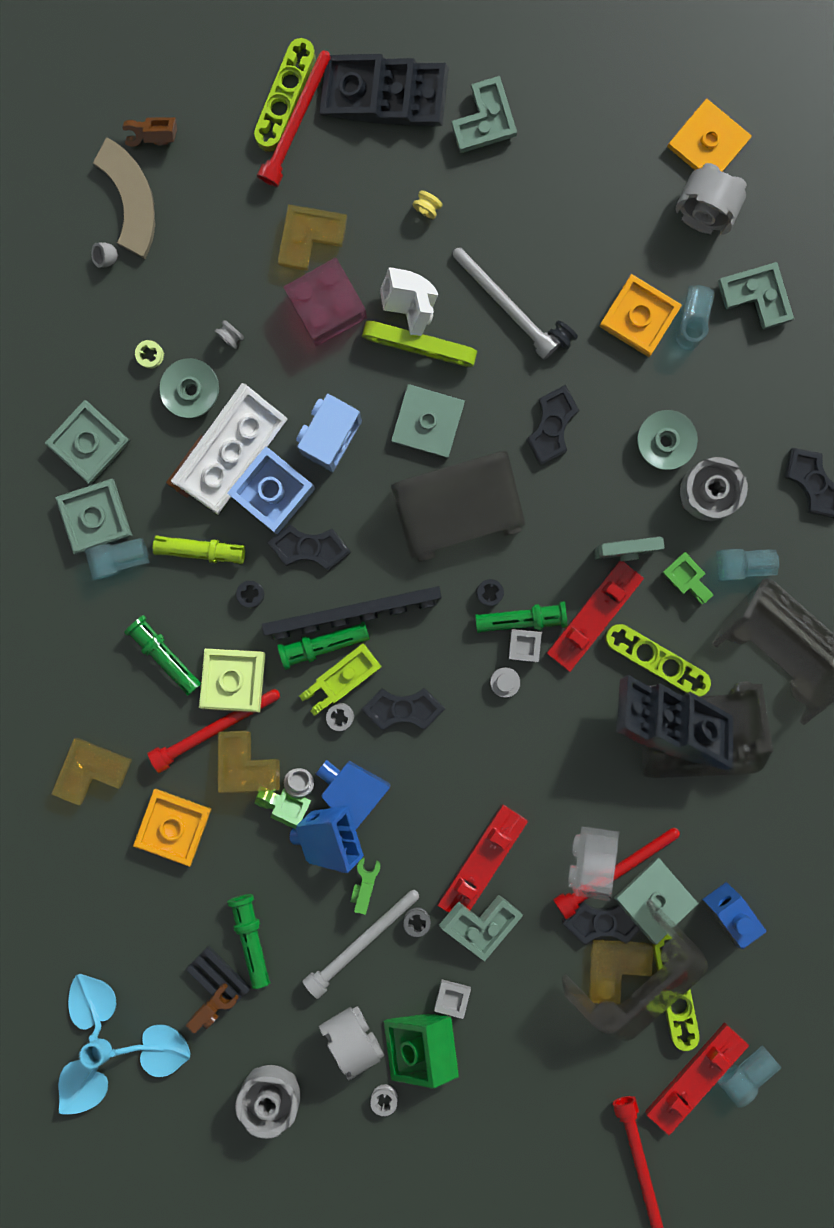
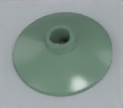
M187 358L174 362L166 369L160 381V396L163 404L170 412L182 418H196L204 415L214 406L218 398L219 382L215 372L209 365L198 359ZM190 386H196L197 388L194 395H188L187 393Z
M662 410L653 413L642 423L638 432L637 443L639 451L647 463L658 469L672 470L683 466L693 457L697 448L698 437L695 426L688 417L674 410ZM661 437H668L670 439V446H663L660 442Z

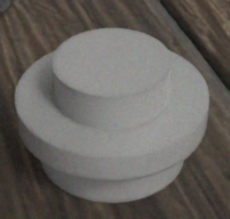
M504 667L492 674L490 685L493 692L498 696L511 697L519 690L520 678L516 671Z
M296 768L286 774L284 788L290 796L303 798L313 790L314 779L307 770Z

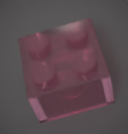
M336 257L284 286L289 301L315 347L367 318L365 307Z

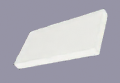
M242 383L171 482L213 512L219 514L231 498L227 492L266 446L268 447L288 418L250 387Z

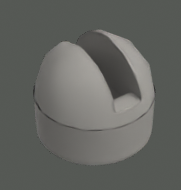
M105 242L95 243L91 250L93 263L97 267L113 265L117 260L116 248L112 244Z

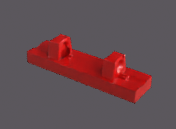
M619 560L546 654L571 672L644 578L625 562ZM605 593L612 595L616 599V602L612 600L609 596H607Z
M502 804L439 900L438 906L450 912L460 902L471 910L528 823V820ZM464 879L476 886V888L470 887Z
M724 1022L645 1111L646 1115L670 1135L749 1047V1044ZM677 1093H678L684 1100H686L685 1103L679 1098V1096L677 1095Z

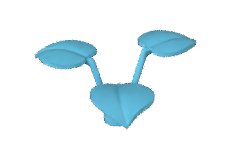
M84 974L75 976L70 987L68 999L71 1020L80 1029H88L94 1024L95 1029L93 1034L89 1036L90 1043L83 1046L80 1051V1060L67 1064L60 1074L58 1083L60 1114H76L87 1111L104 1099L108 1091V1079L104 1074L97 1072L100 1065L107 1062L111 1057L134 1051H142L140 1056L141 1066L148 1074L155 1077H164L174 1073L190 1059V1049L184 1037L174 1028L160 1024L153 1025L144 1031L142 1036L143 1045L113 1050L107 1040L98 1039V1034L101 1030L100 1021L110 1019L115 1012L116 996L113 989L99 979Z

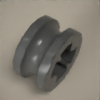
M415 907L407 911L404 916V928L409 935L421 937L429 931L431 922L426 910ZM413 915H420V919L426 921L425 925L421 924V929H414V925L409 924L408 921L409 919L413 920Z

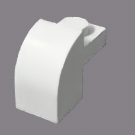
M389 267L380 288L383 310L406 314L410 334L422 336L426 325H429L433 318V306L438 297L437 290L427 279L416 273Z

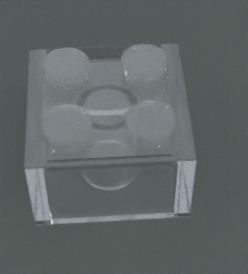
M582 827L581 835L575 834L573 857H578L577 865L570 866L568 881L569 887H574L575 896L611 901L619 832Z

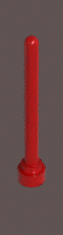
M323 50L319 53L271 160H267L266 164H262L258 171L257 177L271 186L278 187L283 178L281 173L283 168L281 165L330 61V53Z
M272 689L263 694L260 710L280 698V692ZM233 711L169 748L163 747L160 749V747L153 749L147 753L149 760L160 774L170 768V764L174 762L173 759L256 712Z
M677 828L669 829L573 894L569 892L564 895L562 893L554 898L553 901L564 918L567 920L575 915V910L580 908V903L678 839L680 836L679 830Z
M624 1096L613 1102L615 1115L625 1126L651 1228H664L636 1124L637 1113L639 1112L637 1100L634 1096Z

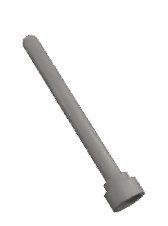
M462 248L454 249L453 257L535 342L533 345L537 348L535 351L543 360L548 358L559 347L561 342L552 334L549 335L547 332L543 334Z
M415 890L409 891L321 972L317 971L315 974L311 972L302 980L307 990L316 999H319L327 991L326 987L330 985L329 980L419 899V893Z

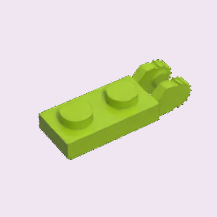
M363 643L316 679L317 682L299 695L302 701L308 700L322 687L328 697L313 706L311 713L315 716L332 702L336 703L382 666Z

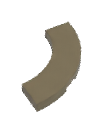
M106 137L93 164L112 179L122 198L124 222L117 243L126 250L146 259L155 231V203L152 191L141 168L131 155L116 142Z

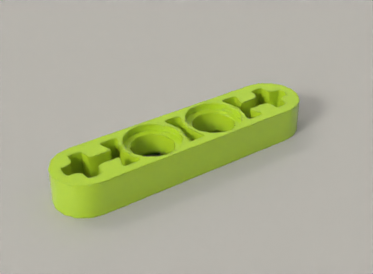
M298 38L290 43L255 127L254 135L256 142L264 151L270 152L276 149L314 65V47L307 39ZM302 49H306L307 56L301 58L299 69L295 67L297 64L295 52L300 53ZM287 75H295L299 79L297 86L294 88H286L282 81ZM284 102L288 109L285 114L278 116L271 111L273 104ZM271 120L275 123L272 130L275 139L269 138L265 142L262 133L267 134L269 132Z
M366 321L362 333L364 339L465 367H473L477 356V350L471 347L424 334L422 336L412 335L409 330L375 321Z
M617 624L609 627L606 631L605 642L610 649L685 693L691 691L698 696H703L709 691L711 679L707 673L630 627ZM623 630V637L630 642H633L634 636L638 638L632 645L630 654L626 652L629 648L628 645L618 643L616 646L614 644L615 638L611 636L613 632L617 633ZM642 644L649 645L653 650V655L648 661H641L637 657V649ZM668 659L675 660L678 664V672L670 677L665 675L662 669L663 663ZM685 667L689 668V671L685 673L692 678L701 676L700 682L703 684L701 689L695 688L694 691L691 690L693 684L685 679H682L681 684L677 682L684 675Z
M669 932L657 945L653 944V951L671 1040L678 1049L690 1051L699 1043V1030L683 948L680 940ZM665 940L675 944V947L670 948L671 958L674 961L668 962L667 954L664 950L660 949V947L664 946ZM670 969H678L681 972L680 981L676 984H669L665 980L666 972ZM677 998H682L687 1002L686 1010L680 1014L673 1013L671 1010V1004ZM673 1021H684L686 1030L692 1034L687 1037V1042L677 1038V1036L682 1035L681 1025L679 1022L673 1023Z

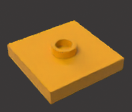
M706 98L669 142L667 147L694 170L701 169L705 163H711L723 172L751 139L752 135Z
M631 274L599 327L647 357H650L682 305Z
M154 789L133 847L190 867L212 809Z

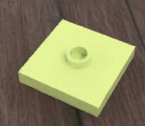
M205 649L199 708L260 713L265 653Z

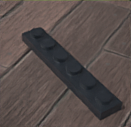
M437 586L263 623L262 628L264 636L272 635L273 640L290 637L289 631L301 629L302 634L319 631L320 624L331 623V628L348 625V619L360 616L361 622L378 618L377 612L389 610L390 615L408 612L407 606L418 604L419 609L437 606L436 600L441 599L442 596L440 587Z

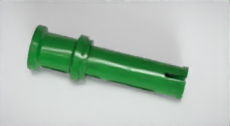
M564 601L559 602V605L544 607L535 604L529 610L475 614L477 633L534 627V630L540 631L543 627L560 625L562 628H567V614Z
M142 615L124 631V634L131 636L142 648L141 652L144 655H150L170 678L177 683L182 691L189 696L201 685V682L171 652L164 643V636L157 634L146 622L147 618Z
M361 622V624L313 639L304 636L301 641L285 646L283 644L277 646L286 671L292 665L304 661L314 662L316 656L366 640L369 641L370 638L365 622Z
M246 894L228 900L227 903L228 907H232L235 920L233 928L234 932L240 935L250 975L252 989H259L268 986L271 982L257 929L260 928V921L255 917L252 901L254 896L253 894Z

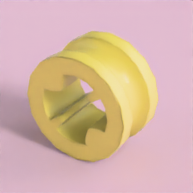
M421 190L418 193L419 200H414L412 205L424 216L435 219L437 216L436 210L441 209L443 204L434 195Z

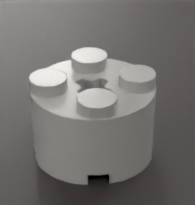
M705 163L701 169L691 173L677 202L676 212L678 213L680 210L684 214L682 220L697 231L712 234L713 230H722L720 235L727 234L731 231L746 199L745 189L747 183L742 178L732 177L720 171L714 164Z
M712 457L703 460L693 466L682 479L680 497L683 508L692 516L701 520L715 521L733 514L743 505L747 496L748 484L735 462L722 457ZM714 484V489L718 490V493L712 495L711 490L708 489V486Z
M350 1006L319 1025L322 1035H326L329 1040L327 1045L348 1080L381 1061L380 1058L384 1056L373 1032L366 1034L369 1027L358 1006L353 1009Z
M266 1065L253 1069L246 1077L237 1097L236 1114L249 1133L260 1138H273L292 1125L300 1102V1088L295 1075L282 1067ZM266 1098H270L272 1104H267Z

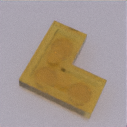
M288 204L278 265L308 271L313 242L343 247L347 215Z
M249 731L219 732V793L280 791V760H251V732Z
M74 738L52 795L81 805L92 778L119 789L123 784L132 759L82 739Z
M592 940L589 985L590 1003L620 1004L622 974L652 976L653 945L651 943L628 942L626 944L619 941Z

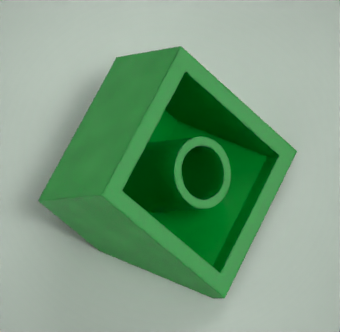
M422 1014L384 1020L392 1081L436 1088L459 1077L451 1016Z

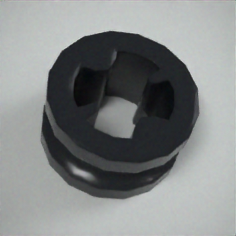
M558 320L555 323L556 328L550 329L548 334L554 335L561 342L559 346L568 350L571 347L570 342L572 340L576 341L578 335L571 327Z
M494 579L483 581L477 589L478 600L486 606L498 604L504 596L502 585ZM490 584V588L493 585L497 587L498 591L495 593L496 600L490 601V598L488 600L483 598L482 594L485 593V585Z
M255 581L241 583L236 592L239 603L250 608L260 605L265 595L262 586ZM248 586H254L253 590H258L259 593L258 597H253L252 603L247 602L248 598L243 599V592L248 591Z

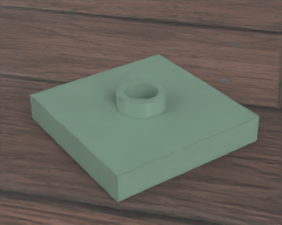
M408 384L391 442L448 459L465 400Z
M84 400L44 444L91 485L131 441L88 401Z
M114 479L55 497L73 554L77 555L132 536Z
M661 537L603 543L594 549L595 560L620 557L621 561L638 560L639 554L655 553L664 549V540Z
M655 858L614 897L615 901L652 944L655 945L698 904L660 858Z

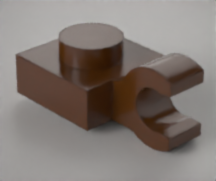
M176 117L146 118L145 122H137L135 120L124 121L123 130H131L135 133V136L126 137L125 145L130 147L137 146L142 139L144 143H154L155 145H166L174 142L177 132Z
M226 983L219 986L214 996L205 1002L186 1024L194 1034L202 1026L208 1029L219 1017L216 1014L218 1009H230L239 998L237 994L230 1000H226L222 996V993L228 986Z

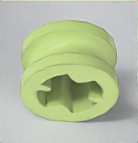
M142 341L135 349L136 360L146 368L158 367L163 361V350L154 341ZM147 347L157 351V355H153L156 359L152 362L148 359H142V354L145 355L143 350Z

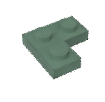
M500 76L471 84V91L478 113L453 120L451 123L460 153L517 136L516 126Z
M777 262L723 277L717 281L725 309L754 302L763 330L791 322L794 319Z
M498 895L480 917L458 902L439 926L483 961H486L522 918L523 914Z

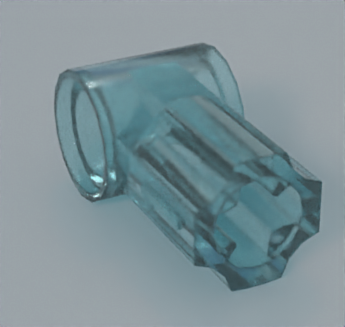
M701 285L688 287L680 327L676 332V341L684 349L691 350L696 348L708 334V320L715 293L709 287ZM686 328H694L698 333V338L689 337L686 333Z
M143 538L125 541L116 545H100L85 550L93 580L111 577L119 574L118 571L149 563V554Z
M727 549L716 551L718 581L778 575L779 557L776 550L744 551V549Z
M762 1045L739 1066H731L718 1080V1084L737 1107H744L752 1102L758 1094V1088L778 1072L781 1066Z

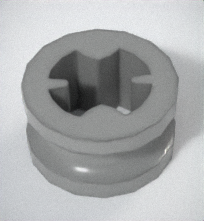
M223 320L222 328L216 329L214 332L229 346L236 349L237 341H243L244 336L230 323Z
M345 703L333 705L326 714L327 724L335 731L346 730L354 720L353 710ZM338 709L344 710V716L348 717L347 723L343 721L342 725H337L336 718L332 717L333 711L337 713Z
M387 1084L376 1087L370 1100L372 1110L380 1116L392 1114L397 1107L398 1094L392 1086ZM384 1094V1098L386 1095L391 1097L389 1106L385 1107L384 1103L383 1106L378 1104L379 1095Z

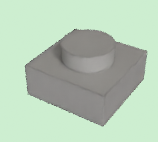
M511 629L508 659L539 662L542 632Z
M441 979L434 1011L463 1019L471 987Z

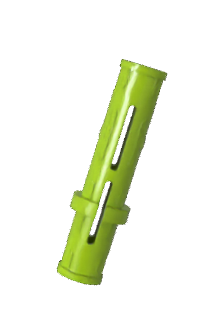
M157 535L153 541L154 555L209 560V563L215 564L217 561L243 564L245 559V545L219 543V540L213 539L211 542Z

